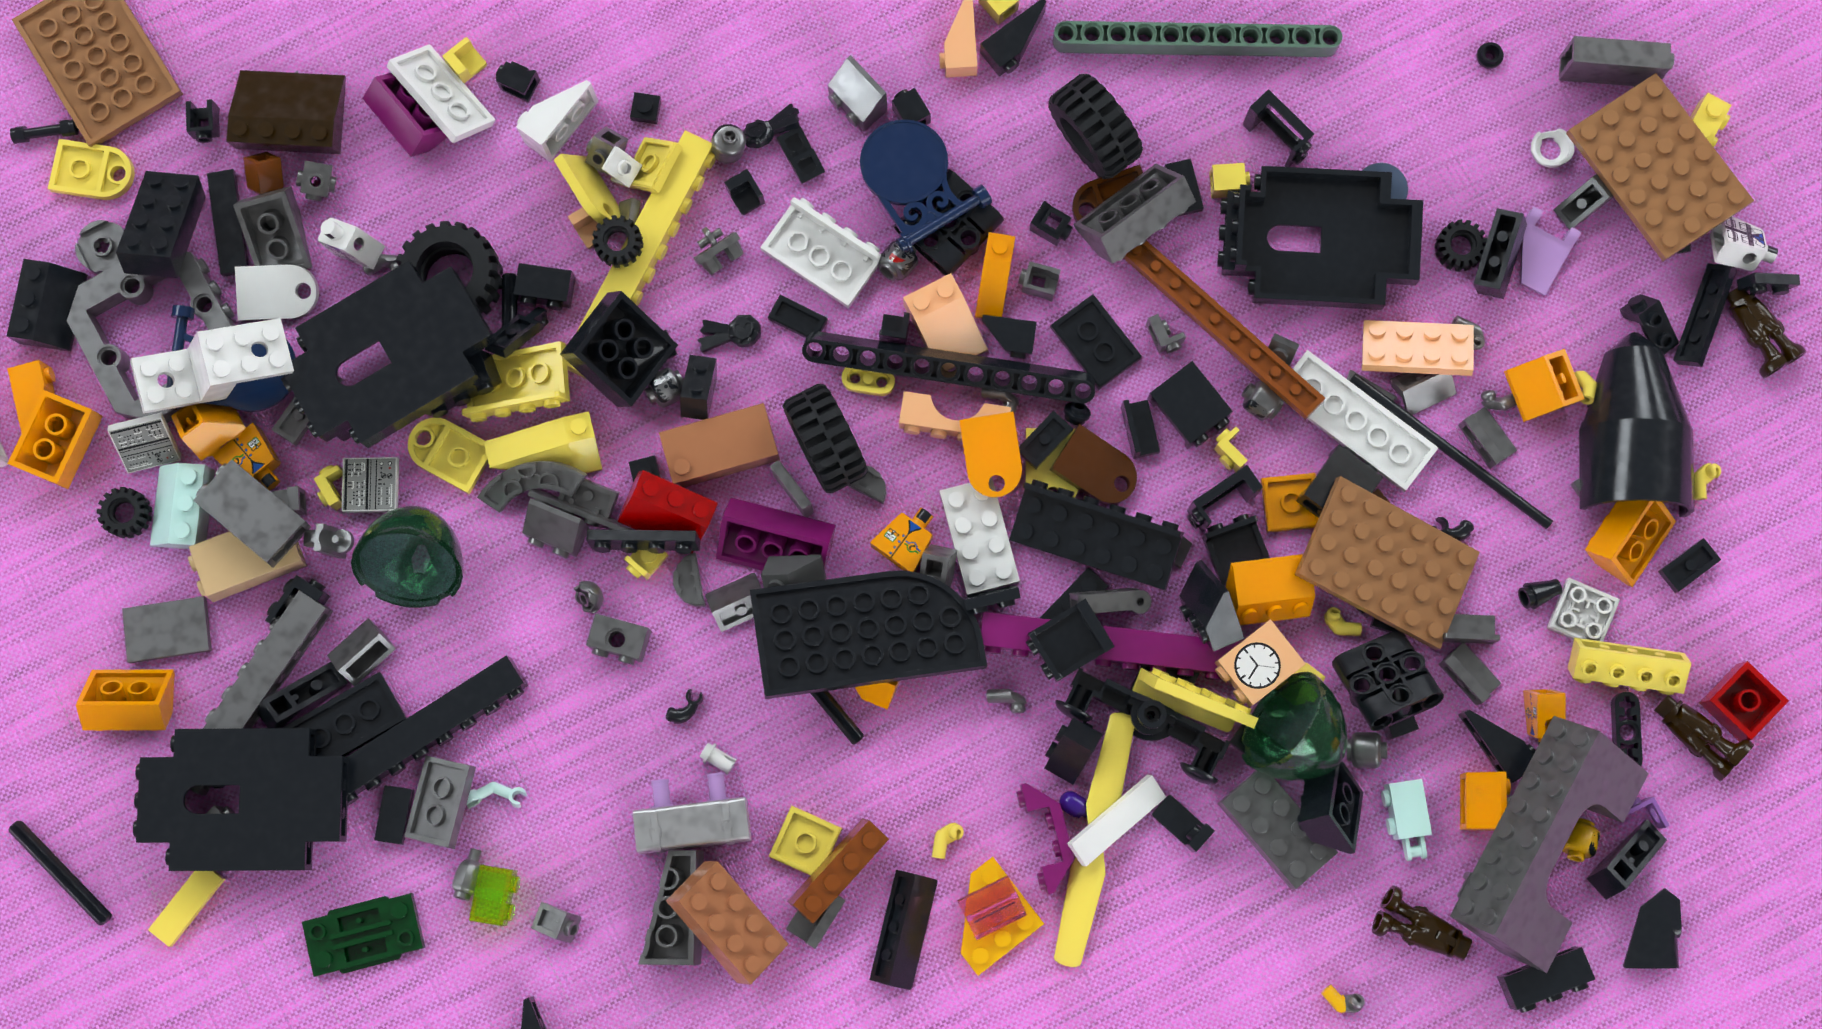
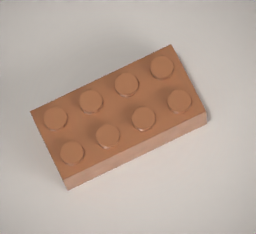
M704 861L666 900L736 983L751 985L788 945L787 941L718 861Z

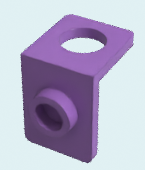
M1636 797L1628 815L1646 807L1658 829L1669 826L1654 797L1643 800Z

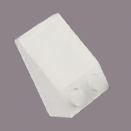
M587 80L532 106L528 112L525 111L519 117L518 125L516 126L524 143L551 162L599 102L592 84Z

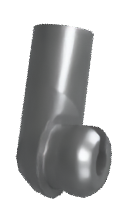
M381 254L374 269L363 266V270L368 276L373 275L382 268H390V271L399 267L396 262L398 255Z
M1457 315L1452 324L1474 325V350L1482 349L1485 345V338L1481 327Z
M984 388L981 390L982 398L1000 400L1003 402L1002 406L1011 407V412H1016L1019 401L1012 393Z
M1487 390L1481 394V399L1483 400L1481 403L1486 409L1505 411L1517 405L1512 393L1504 397H1496L1494 390Z
M1010 689L987 690L986 697L988 703H1010L1012 713L1025 712V704L1027 702L1024 696Z

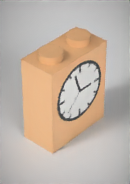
M1270 619L1215 662L1218 667L1215 671L1225 683L1229 681L1236 689L1233 691V694L1242 705L1247 703L1250 707L1306 663Z

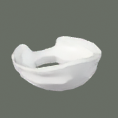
M1563 129L1543 133L1537 132L1531 142V154L1535 161L1548 168H1557L1568 162L1574 154V143L1566 134L1567 132ZM1552 138L1559 145L1560 155L1556 159L1549 160L1542 156L1540 152L1542 140Z

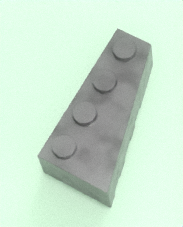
M668 851L659 885L660 890L657 901L654 903L653 916L650 927L647 929L644 940L646 942L638 965L701 964L702 942L666 900L704 862V851Z

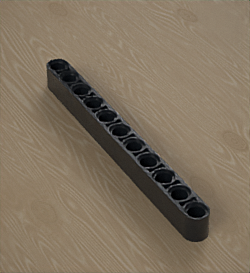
M820 331L809 333L802 347V354L805 359L820 364L1075 403L1090 402L1095 395V380L1093 376L1082 371ZM812 342L819 343L822 350L814 351L809 347V344ZM843 346L848 349L849 353L847 355H840L835 349ZM864 351H872L876 357L867 359L862 353ZM899 355L903 361L893 363L890 361L889 356ZM925 359L929 362V365L927 367H919L916 364V360ZM945 363H952L956 369L954 371H946L942 366ZM978 367L983 373L975 376L969 372V369ZM1005 371L1010 376L1007 379L1001 380L996 377V373ZM1031 375L1036 378V381L1028 384L1023 381V378ZM1054 379H1058L1063 382V385L1054 388L1049 383ZM1085 383L1090 386V389L1081 392L1076 387L1079 384Z

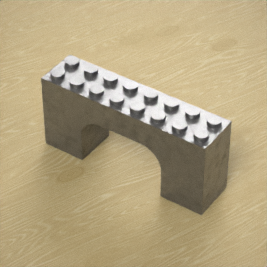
M1553 716L1450 917L1502 954L1547 973L1572 925L1571 921L1550 906L1546 893L1549 876L1579 817L1586 809L1624 823L1649 773L1600 731Z

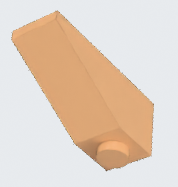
M963 0L944 42V53H939L940 69H945L946 78L977 76L973 0Z

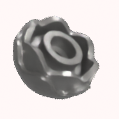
M581 581L579 585L574 587L576 591L575 600L582 604L584 612H592L594 614L601 608L604 598L597 584L590 581Z

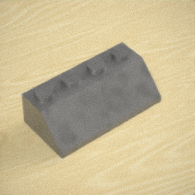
M1154 164L1073 225L1099 257L1113 264L1122 260L1136 246L1142 245L1156 231L1165 228L1167 223L1176 216L1185 213L1188 207L1194 204L1196 200L1183 175Z

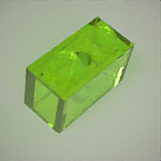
M480 864L469 921L507 926L508 921L513 920L515 905L511 903L513 893H517L520 886V877L517 876L518 870Z

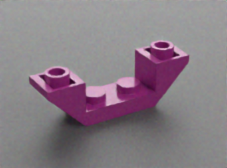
M1024 783L1020 785L1021 791L1016 792L1020 808L1025 807L1027 813L1044 808L1049 809V813L1045 814L1048 829H1054L1056 840L1052 841L1055 857H1061L1062 861L1040 867L1042 873L1037 874L1040 889H1046L1048 895L1055 892L1073 862L1074 856L1067 844L1070 840L1061 804L1029 784Z

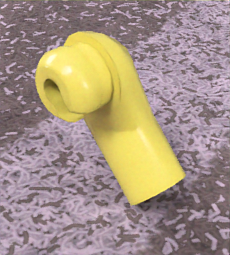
M1579 370L1574 372L1585 398L1581 402L1586 405L1592 404L1596 394L1597 382L1586 371Z
M1706 463L1694 472V500L1707 499L1706 485L1721 475V467L1718 464Z
M1337 607L1328 608L1324 614V620L1334 634L1338 636H1361V623L1346 622L1340 614V609Z
M949 823L935 833L931 857L945 859L947 845L963 837V827L957 823Z

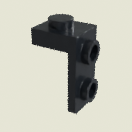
M1640 294L1632 297L1625 306L1619 309L1623 318L1639 323L1646 338L1659 347L1664 354L1679 344L1660 300Z
M296 575L294 579H290L283 588L284 594L279 601H275L267 611L268 617L265 621L271 624L275 618L281 617L286 610L285 604L293 594H297L299 590L316 602L325 605L330 598L328 594L323 592L326 587L313 578L308 582Z

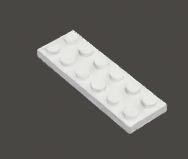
M1307 350L1293 370L1325 397L1324 402L1307 419L1342 446L1350 448L1358 458L1374 466L1378 473L1405 492L1438 450V447Z

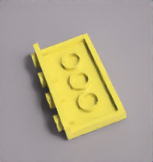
M558 341L518 349L506 358L493 354L492 356L502 383L493 387L494 390L490 393L471 398L467 408L462 409V416L470 418L472 422H483L489 416L509 417L511 412L516 411L531 413L535 412L537 407L557 408L561 406L560 403L570 401L567 360L560 355L566 344Z
M1154 667L1152 672L1141 668L1132 689L1134 692L1161 702L1177 713L1224 732H1230L1235 721L1254 729L1259 719L1250 714L1251 708L1242 705L1238 701L1228 697L1226 699L1211 690L1197 687L1193 683L1181 678L1177 679Z

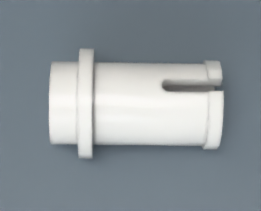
M707 743L699 757L704 759L703 763L709 762L728 775L737 759L716 748L717 744L711 745Z

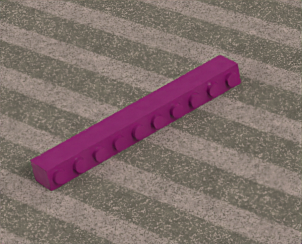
M983 612L981 634L985 653L1001 654V650L1012 651V656L1028 657L1029 653L1032 652L1026 644V641L1029 640L1027 634L1051 619ZM1103 626L1115 647L1093 659V661H1095L1094 665L1101 667H1111V663L1122 664V669L1139 670V666L1150 667V672H1152L1154 667L1164 672L1167 669L1178 670L1177 675L1194 677L1195 672L1204 673L1206 679L1221 680L1215 671L1218 668L1215 662L1240 642L1237 641L1213 651L1207 643L1202 644L1199 637Z

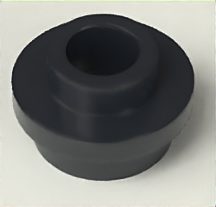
M1488 42L1480 46L1476 57L1482 67L1493 69L1501 64L1504 53L1497 43ZM1485 54H1492L1494 59L1490 60L1486 58Z
M1069 402L1064 407V417L1066 421L1073 425H1083L1090 418L1091 412L1084 403Z

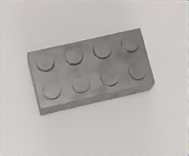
M1264 766L1259 767L1217 803L1290 889H1297L1338 853L1336 849L1311 842L1306 833L1301 831L1297 822V817L1300 814L1299 806Z

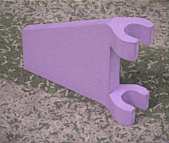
M1533 206L1525 218L1527 227L1522 239L1520 284L1545 296L1570 250L1579 238L1581 231L1571 227L1563 240H1560L1535 226L1543 211Z

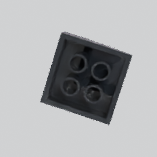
M622 291L608 292L560 355L616 407H632L678 344Z

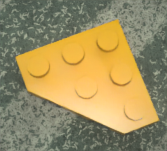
M991 857L970 874L961 945L962 956L979 976L1044 925L1043 921L994 857Z

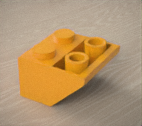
M1565 349L1504 371L1523 422L1568 407L1585 399Z
M195 404L184 406L171 415L180 438L201 461L206 457L215 455L221 446L230 440L238 438L242 431L246 429L238 411L231 407Z
M1466 772L1460 774V830H1495L1507 807V796L1511 792L1510 779H1507L1506 772Z

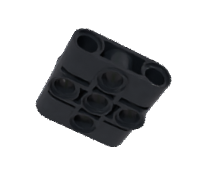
M948 169L947 182L952 193L960 201L972 197L973 188L954 171ZM941 198L933 200V203L936 204L934 209L940 213H945L955 207L949 202L948 206L941 210L937 207V202H943ZM991 204L985 208H981L979 205L956 218L954 220L956 224L953 227L947 228L943 226L913 246L945 276L950 273L953 274L971 255L977 253L980 245L988 238L989 232L993 233L1004 221L1003 216ZM915 209V210H911V211L909 212V215L912 216V215H914L915 213H917V214H918V220H917L916 222H913V223L907 222V221L904 219V216H902L900 219H901L905 224L911 226V225H915V224L919 223V221H920L921 218H922V215H921L920 211H918V210ZM894 225V229L897 231L898 234H900L901 232L899 231L897 226ZM966 236H971L975 239V243L965 245L961 240ZM930 237L938 241L932 247L926 246L923 242Z
M1399 630L1392 631L1343 652L1332 661L1334 670L1350 694L1352 705L1359 709L1372 731L1385 729L1437 706L1444 698V694L1425 666L1424 657L1415 651L1406 635ZM1398 700H1404L1405 702L1400 703V702H1396V701H1398Z

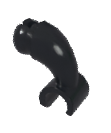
M1438 517L1435 519L1436 522L1441 524L1442 532L1459 541L1468 538L1471 535V531L1474 530V525L1468 520L1461 521L1459 526L1451 529L1448 528L1449 523L1446 518Z
M689 689L686 693L688 705L678 709L668 708L666 720L674 722V724H681L689 720L695 714L698 705L703 701L702 692H700L697 701H691L692 689Z

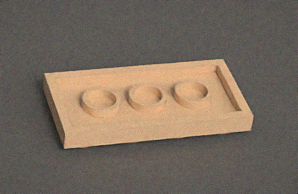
M1364 320L1362 371L1473 375L1474 325Z

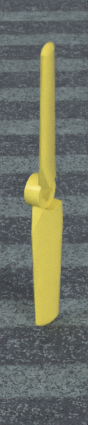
M1115 712L1110 715L1086 802L1087 826L1122 797L1134 727L1128 714ZM1104 852L1086 867L1082 866L1077 858H1075L1071 865L1054 960L1061 965L1067 967H1078L1081 965L1106 875Z

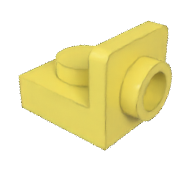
M637 550L630 557L627 555L624 560L629 564L626 569L637 579L642 575L648 580L669 555L665 551L664 553L656 554L648 550Z

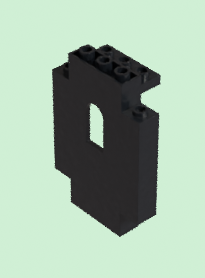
M1262 166L1260 174H1255L1254 190H1259V192H1251V185L1241 184L1239 191L1228 190L1226 199L1221 198L1220 214L1225 215V225H1220L1219 241H1224L1223 251H1218L1217 267H1222V275L1254 277V279H1249L1248 295H1253L1252 303L1382 310L1386 302V284L1416 285L1420 280L1424 200L1391 199L1392 172ZM1275 226L1321 228L1320 253L1275 250L1267 241L1268 232Z
M407 261L297 326L295 329L299 337L296 340L305 353L291 360L294 372L284 375L281 381L289 392L293 391L297 399L294 400V404L302 415L306 414L310 422L307 423V427L315 438L319 437L328 442L335 437L343 441L352 437L357 444L361 443L369 448L482 381L469 357L497 340L460 277L451 266L424 282L417 268L410 261ZM380 342L391 363L355 385H342L337 378V371L340 365Z
M312 728L175 729V733L170 741L171 751L174 752L173 757H140V762L136 766L135 776L139 781L138 792L135 793L134 797L137 820L133 824V835L136 837V843H170V847L166 850L165 855L166 865H169L168 871L312 870L313 842L347 841L349 757L316 756L317 730ZM199 785H240L239 813H192L185 805L186 793L192 787Z

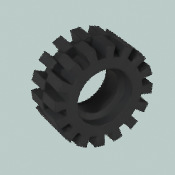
M612 215L611 220H608L606 217L603 219L604 223L602 225L600 223L597 224V231H593L594 240H592L594 249L601 261H605L606 265L611 267V264H613L615 268H620V265L623 264L624 267L629 266L628 262L632 261L634 263L637 261L636 256H640L642 253L643 238L640 230L630 218L627 220L625 216L621 215L620 218H617L616 215ZM617 232L624 233L628 237L627 246L620 251H614L608 247L609 237Z
M1462 219L1457 220L1456 223L1452 221L1438 235L1437 242L1435 243V249H1437L1435 254L1436 257H1441L1439 262L1442 265L1444 263L1448 264L1447 269L1451 270L1454 267L1457 272H1460L1462 269L1467 271L1471 267L1476 266L1481 260L1487 238H1483L1485 232L1484 230L1479 232V225L1477 223L1472 226L1470 225V220H1466L1465 223H1462ZM1459 236L1466 238L1471 245L1470 252L1465 255L1455 253L1451 247L1453 238Z
M120 487V490L116 488L111 489V494L106 492L103 495L106 498L105 501L100 500L98 503L102 506L101 509H97V514L101 516L97 518L98 522L103 524L101 527L120 538H134V534L141 535V529L149 527L146 524L147 520H152L149 512L153 511L152 507L148 506L150 504L149 500L144 498L143 494L126 487ZM123 503H130L134 508V515L128 522L120 523L115 516L116 509Z

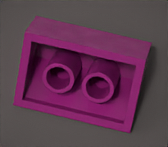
M392 73L374 77L362 99L410 157L431 151L447 138Z

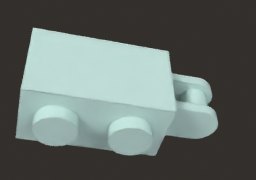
M1422 779L1384 785V790L1381 791L1383 806L1388 807L1389 818L1386 819L1388 834L1393 835V840H1402L1406 861H1412L1413 857L1426 859L1427 849L1424 836L1432 835ZM1417 837L1418 845L1410 846L1409 838Z

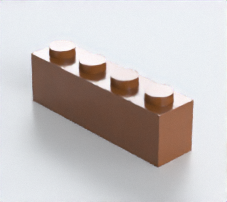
M862 818L787 902L806 920L814 923L889 838L870 820Z

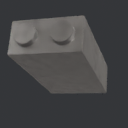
M1574 36L1560 54L1559 80L1637 86L1655 73L1663 79L1665 74L1673 68L1674 53H1671V43Z
M231 459L228 464L225 463L218 468L216 476L209 484H204L197 491V497L193 501L274 568L304 536L305 530H309L311 527L303 518Z

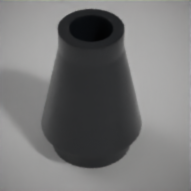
M1557 579L1525 583L1518 590L1519 600L1526 609H1536L1553 597L1561 594L1562 586Z

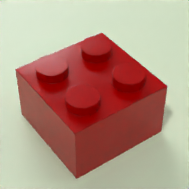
M1748 661L1736 664L1699 704L1740 742L1745 739L1752 740L1789 700Z

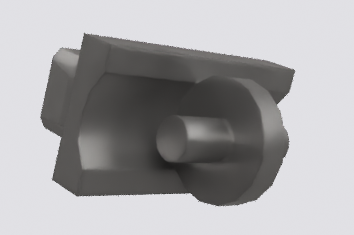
M705 227L702 229L705 237L697 243L701 249L709 243L711 247L695 256L694 260L698 265L702 264L703 268L712 275L723 268L716 257V254L724 250L731 261L744 254L738 242L740 237L737 232H732L717 242L716 239L723 235L721 229L718 228L711 233Z
M316 523V530H305L303 545L314 548L313 551L346 559V553L354 545V537L347 530Z

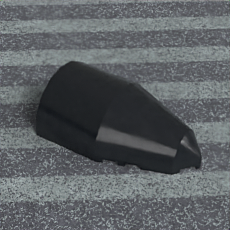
M1633 332L1604 354L1596 378L1597 389L1594 402L1587 405L1588 410L1579 429L1580 509L1586 510L1599 504L1619 501H1660L1678 504L1679 517L1685 518L1695 511L1693 429L1663 351L1641 334Z

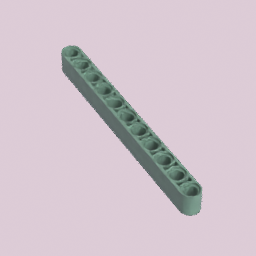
M1062 21L1054 29L1053 46L1061 53L1331 57L1338 50L1343 36L1340 29L1333 25ZM1068 34L1071 36V39L1065 41L1060 39L1059 35ZM1088 34H1093L1098 39L1095 41H1089L1086 39L1085 36ZM1118 34L1124 40L1118 42L1113 40L1111 36ZM1146 35L1150 40L1143 42L1139 40L1138 36ZM1167 35H1171L1175 37L1177 41L1168 42L1165 40L1164 37ZM1199 36L1203 41L1197 43L1192 41L1190 37ZM1224 36L1229 42L1221 43L1217 37ZM1247 36L1252 37L1255 43H1247L1243 38ZM1277 37L1282 43L1275 44L1270 38ZM1302 37L1306 39L1308 43L1300 44L1296 40V38ZM1323 38L1332 39L1334 44H1326Z

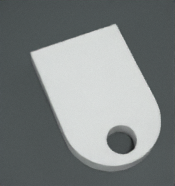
M265 265L235 267L237 316L239 321L300 318L310 313L318 302L319 286L317 280L311 272L301 266ZM304 283L308 284L311 288V294L306 299L301 298L298 294L299 286Z

